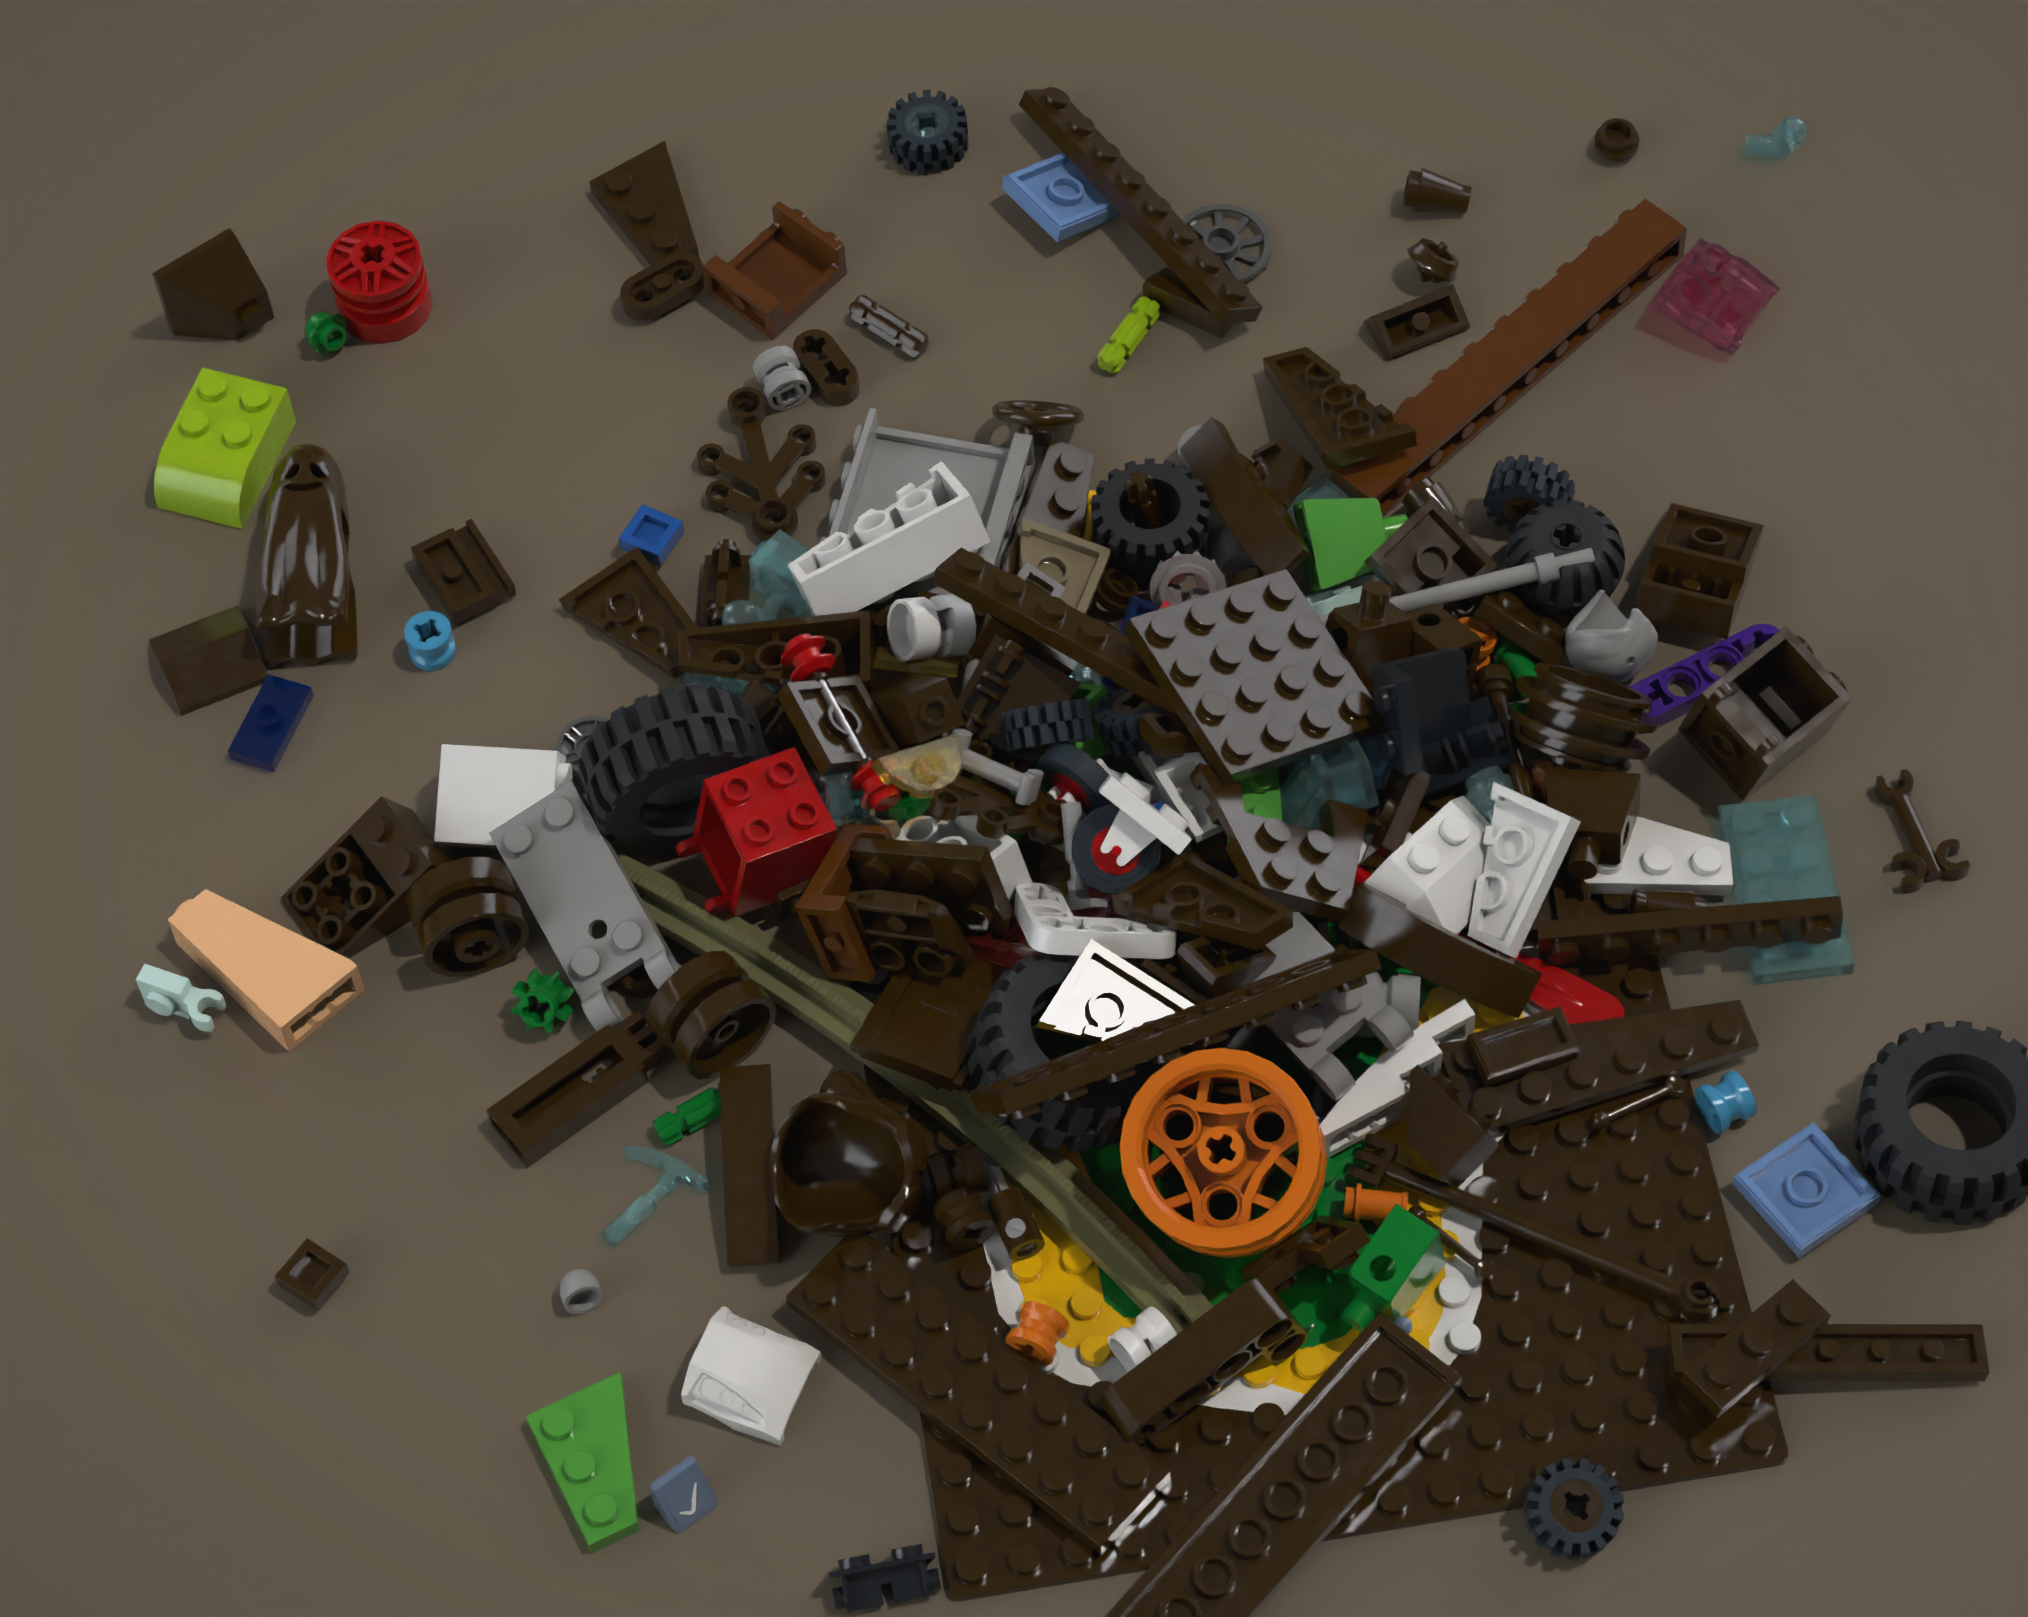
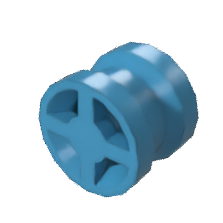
M424 611L409 619L405 625L404 636L410 659L414 665L425 671H436L448 666L455 658L456 645L452 636L450 622L445 615L435 611ZM433 636L431 638H427L426 642H422L424 638Z
M1733 1070L1722 1075L1719 1083L1713 1086L1706 1083L1695 1089L1694 1095L1697 1107L1704 1121L1717 1134L1729 1129L1731 1122L1736 1119L1745 1121L1756 1115V1103L1748 1085Z

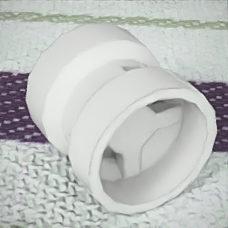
M1150 1306L1136 1316V1323L1130 1328L1121 1327L1108 1337V1343L1119 1363L1129 1372L1175 1337L1177 1333L1166 1317L1155 1307Z

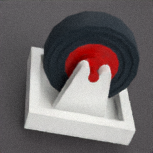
M1062 742L1051 746L1041 756L1036 768L1044 772L1041 782L1048 791V799L1061 803L1081 802L1082 820L1094 809L1113 804L1099 793V788L1111 773L1118 779L1123 776L1122 773L1109 769L1102 759H1093L1083 750ZM1135 779L1149 790L1150 793L1145 798L1147 802H1151L1154 805L1162 800L1156 786ZM1027 832L1031 840L1039 842L1036 839H1034L1029 832ZM1064 843L1061 845L1044 844L1065 853Z
M1126 772L1120 779L1111 773L1100 786L1099 793L1113 804L1094 809L1081 820L1073 835L1071 856L1077 873L1089 886L1105 894H1118L1157 870L1161 860V841L1180 855L1192 840L1190 835L1184 831L1189 823L1167 804H1164L1160 810H1157L1147 802L1145 798L1150 793L1149 790Z

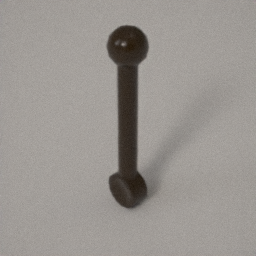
M1671 1075L1667 1078L1665 1085L1608 1111L1595 1110L1590 1116L1591 1126L1602 1130L1609 1125L1611 1120L1667 1095L1674 1098L1680 1097L1685 1091V1080L1679 1075Z
M1413 1206L1409 1208L1408 1212L1439 1232L1441 1243L1474 1268V1275L1478 1280L1486 1282L1493 1278L1495 1265L1491 1260L1485 1258L1478 1259L1429 1220L1426 1211L1422 1207Z

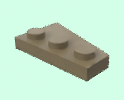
M1022 517L1020 526V569L1026 561L1065 586L1066 588L1060 599L1067 605L1087 614L1109 562L1112 549Z

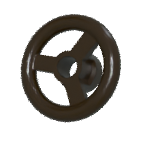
M1001 401L992 407V414L996 418L1021 424V427L1018 428V433L1033 435V446H1047L1051 439L1055 440V430L1060 426L1077 425L1085 417L1083 411L1075 406L1045 401Z

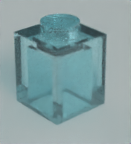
M779 529L768 541H763L757 545L748 560L752 586L795 616L806 604L787 565L809 551V549Z

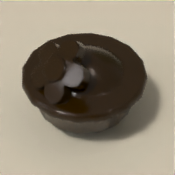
M1422 238L1418 243L1407 249L1411 259L1418 264L1417 270L1421 273V281L1428 282L1431 280L1433 283H1439L1442 279L1453 282L1457 278L1456 271L1459 262L1447 250L1449 246L1446 243L1440 242V244H1437L1434 241Z

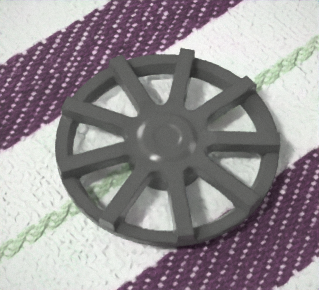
M1214 204L1196 209L1182 219L1186 225L1192 227L1197 235L1203 239L1202 242L1209 250L1222 259L1223 264L1227 266L1228 270L1239 281L1245 284V282L1257 276L1263 269L1266 270L1272 253V238L1266 224L1253 212L1235 205ZM1222 211L1243 215V217L1232 228L1228 225H1223ZM1214 212L1215 226L1210 227L1208 230L1195 220L1200 215ZM1252 221L1262 232L1255 237L1239 239V235ZM1264 244L1261 257L1241 250ZM1234 259H1238L1253 266L1245 272L1240 273L1239 269L1237 268L1234 262Z

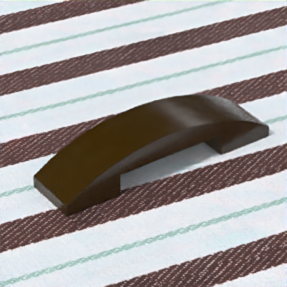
M1362 881L1350 902L1348 912L1338 925V928L1371 949H1375L1379 954L1417 975L1478 1004L1518 1019L1542 975L1541 972L1498 950L1493 953L1406 909L1405 903Z

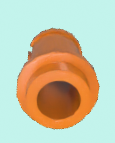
M1357 1183L1356 1188L1346 1187L1343 1218L1353 1219V1222L1356 1223L1359 1222V1219L1383 1222L1395 1204L1407 1210L1408 1192L1400 1193L1362 1189V1183Z

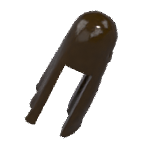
M311 444L298 445L289 450L275 468L269 498L265 506V533L257 564L255 625L258 631L267 630L264 657L269 667L288 660L315 666L332 657L356 660L358 656L356 595L348 561L349 514L342 473L334 458L324 448Z

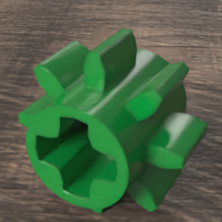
M535 968L527 977V983L518 981L511 992L520 1000L512 1008L511 1014L520 1015L521 1019L526 1023L525 1030L529 1031L532 1027L544 1026L548 1034L552 1033L557 1025V1018L567 1021L573 1012V1009L564 1002L570 998L574 989L572 987H565L564 983L559 979L560 972L556 971L552 975H541L539 970Z

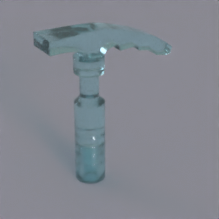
M624 1146L623 1152L626 1158L632 1161L639 1160L647 1165L652 1163L658 1170L665 1169L667 1172L657 1179L658 1184L649 1193H642L623 1213L613 1220L601 1232L602 1236L609 1244L616 1247L640 1222L657 1208V1202L667 1192L672 1194L679 1187V1183L687 1184L705 1196L711 1190L708 1179L681 1160L665 1153L640 1146Z

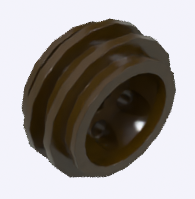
M1540 662L1535 664L1534 671L1537 673V677L1522 676L1517 679V689L1530 698L1528 703L1514 702L1509 704L1507 714L1511 719L1521 724V726L1514 728L1513 735L1523 743L1545 752L1544 757L1570 769L1592 770L1593 768L1609 772L1628 773L1632 768L1629 759L1644 760L1648 758L1651 749L1644 742L1636 738L1638 732L1653 733L1657 731L1659 726L1656 718L1645 712L1653 704V701L1647 695L1599 675L1552 663Z

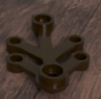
M739 388L732 392L728 398L729 417L735 425L742 428L751 465L724 453L721 446L710 443L703 445L698 450V467L706 475L713 476L723 473L757 490L760 502L735 492L729 482L716 480L706 488L707 504L715 512L732 510L752 520L754 533L765 541H783L792 536L798 527L796 509L808 493L818 492L826 484L823 465L817 461H806L798 467L797 479L781 497L778 496L776 488L777 484L799 456H807L814 452L817 446L815 431L812 427L805 424L792 427L788 432V440L770 461L760 425L766 415L764 397L755 388ZM799 438L809 439L804 443L796 442V440ZM709 457H717V458H718V459H717L716 461H714V462H706V461H704L705 459H707V458H709ZM809 474L818 475L817 478L811 480L805 478ZM719 493L727 494V496L722 499L714 498V496ZM775 520L780 521L778 523H770Z
M970 741L969 750L991 759L992 750L988 745L979 741ZM906 747L895 757V769L891 774V779H902L905 782V790H925L930 782L944 787L935 790L933 793L929 811L934 817L951 821L955 820L958 816L979 814L975 828L984 837L999 839L1006 834L1029 832L1034 839L1047 845H1061L1064 843L1061 804L1063 803L1049 800L1040 788L1035 802H1032L1029 806L1020 805L1015 802L1016 797L1006 787L974 773L972 774L978 782L933 765L931 755L922 748ZM1020 758L1011 760L1008 766L1021 773L1027 772L1028 769L1037 768L1031 761ZM1006 812L1011 813L1014 816H1008Z

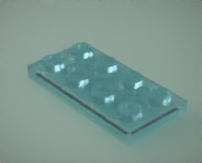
M1816 795L1718 806L1717 819L1722 841L1728 842L1730 846L1733 893L1736 905L1839 896ZM1844 915L1840 939H1830L1822 944H1808L1806 942L1781 943L1767 949L1755 946L1745 947L1753 985L1853 974L1855 965Z

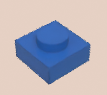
M642 504L618 538L620 549L630 552L637 547L647 561L661 566L684 533L683 521Z

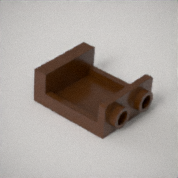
M780 201L772 207L773 223L730 262L726 263L715 255L703 265L707 294L772 340L780 335L847 274L845 247L842 241L831 232L825 233L812 224L808 217L800 210H792Z
M844 824L795 908L828 979L871 982L879 967L870 958L867 940L860 936L845 901L850 892L866 890L849 849L857 837L893 838L889 829L885 826Z

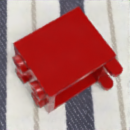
M795 747L704 779L693 837L679 842L675 849L680 858H685L699 852L702 853L722 893L705 902L704 906L707 912L715 915L730 909L733 916L736 917L776 902L778 892L813 877L835 840L837 827Z

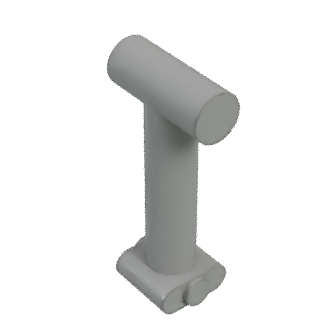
M961 728L953 729L943 769L961 775L962 769H965L1017 792L1015 799L1017 804L1029 806L1032 802L1036 801L1044 772L1037 769H1028L1027 772L1021 773L968 749L972 733Z

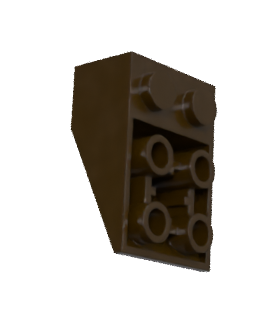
M381 796L281 898L312 941L349 959L411 922L407 910L406 895L413 883L426 872L451 860L439 844L434 842L433 836L412 809Z

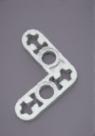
M1023 883L1016 886L1014 914L1029 946L1036 951L1055 955L1080 956L1087 943L1092 939L1122 958L1166 959L1175 955L1176 929L1137 919L1073 916L1058 888L1042 883Z

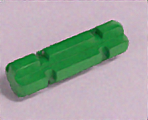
M720 1082L717 1083L719 1087L717 1090L714 1091L710 1087L676 1106L678 1112L672 1114L671 1111H667L654 1119V1130L664 1145H670L684 1137L683 1131L687 1130L691 1133L721 1116Z

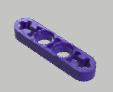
M1769 624L1750 626L1728 637V639H1724L1629 687L1651 698L1653 704L1648 709V714L1656 718L1659 722V728L1687 714L1700 694L1722 677L1710 671L1708 666L1712 662L1723 660L1729 662L1734 667L1753 652L1754 644L1758 643L1761 646L1780 630ZM1674 681H1685L1693 687L1694 692L1689 696L1678 697L1673 695L1667 687ZM1655 692L1658 694V699L1654 700Z

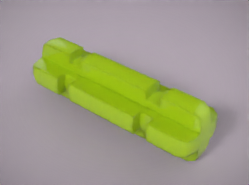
M1143 296L1136 301L1131 308L1133 312L1125 316L1109 338L1111 343H1106L1097 355V365L1102 370H1107L1111 374L1120 371L1126 363L1124 357L1128 358L1131 356L1149 331L1146 327H1151L1160 316V305L1155 300H1150L1148 297Z

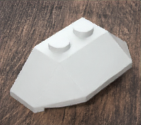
M1464 796L1450 800L1394 851L1364 883L1405 903L1406 909L1458 935L1470 924L1477 876L1481 875L1484 871L1488 847L1483 844L1486 825L1491 826V822Z

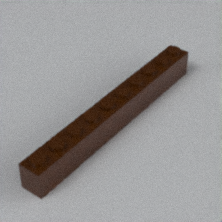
M1647 199L1640 202L1634 209H1627L1622 212L1616 219L1613 227L1601 237H1593L1577 258L1571 263H1563L1548 283L1541 289L1536 288L1529 292L1519 308L1509 316L1504 315L1500 317L1484 338L1478 343H1470L1462 351L1455 363L1446 370L1441 369L1436 372L1426 388L1415 397L1406 398L1399 405L1396 413L1393 415V420L1399 425L1407 423L1416 430L1417 446L1355 462L1348 467L1331 469V497L1334 499L1376 498L1380 504L1382 518H1384L1403 501L1405 495L1414 485L1436 473L1683 258L1687 228Z

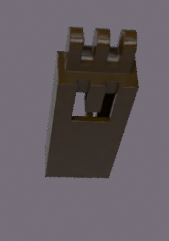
M641 1012L631 1014L613 1028L607 1024L486 1110L492 1128L527 1168L649 1082L646 1070L669 1053L670 1048L662 1044L659 1039L657 1040V1037L648 1026H645L647 1021ZM607 1059H610L613 1063L604 1070L602 1067L596 1069L598 1078L593 1082L589 1083L582 1079L584 1075Z

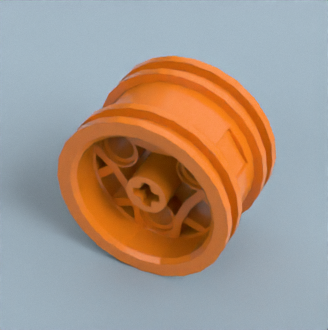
M1227 1048L1194 1051L1171 1060L1148 1078L1134 1096L1123 1121L1120 1140L1122 1173L1132 1198L1146 1217L1177 1244L1201 1255L1236 1258L1253 1256L1273 1248L1298 1231L1313 1212L1323 1190L1327 1167L1325 1137L1308 1098L1293 1078L1273 1062L1248 1051ZM1214 1084H1239L1241 1103L1224 1105L1211 1103ZM1252 1087L1262 1090L1268 1095L1254 1100ZM1198 1090L1196 1100L1186 1097L1191 1092ZM1178 1114L1188 1115L1194 1121L1192 1134L1182 1141L1172 1140L1166 1133L1168 1121ZM1270 1115L1281 1118L1284 1121L1285 1127L1282 1136L1278 1140L1264 1142L1257 1137L1256 1128L1261 1119ZM1155 1145L1164 1153L1152 1162L1153 1146ZM1218 1147L1223 1150H1227L1230 1147L1235 1153V1157L1231 1161L1223 1158L1219 1162L1214 1152ZM1299 1148L1298 1164L1296 1167L1285 1157ZM1175 1165L1182 1175L1188 1192L1165 1200L1155 1180ZM1277 1167L1293 1179L1289 1189L1279 1201L1261 1195L1267 1179ZM1220 1193H1230L1237 1199V1211L1227 1220H1217L1210 1214V1203ZM1255 1206L1267 1211L1261 1217L1253 1220ZM1192 1207L1194 1222L1181 1216L1178 1211Z

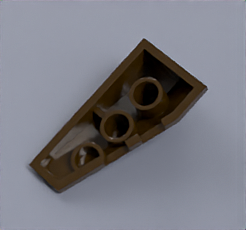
M869 610L679 630L678 665L680 671L745 681L757 679L760 683L780 686L796 669L795 667H785L781 664L780 659L786 651V644L799 635L810 634L811 636H822L826 644L821 654H832L836 659L833 668L828 674L829 679L859 676L865 688L878 685L877 645Z

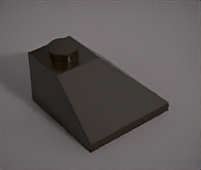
M230 228L152 273L169 329L174 335L238 340L248 333L260 329L265 323L275 318L267 289Z

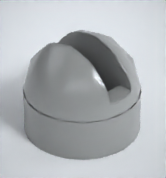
M585 1269L571 1270L564 1275L560 1282V1298L565 1310L571 1314L590 1312L603 1301L604 1294L598 1279L591 1271Z

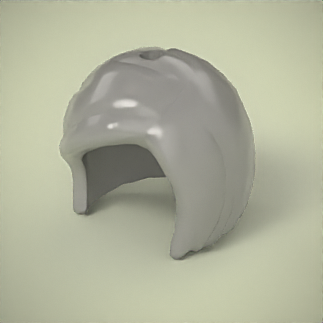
M1599 590L1567 627L1565 649L1568 660L1575 669L1622 683L1638 674L1651 660L1657 646L1658 633L1650 623V620L1639 609H1632L1630 618L1627 619L1618 610L1611 598L1605 594V591Z

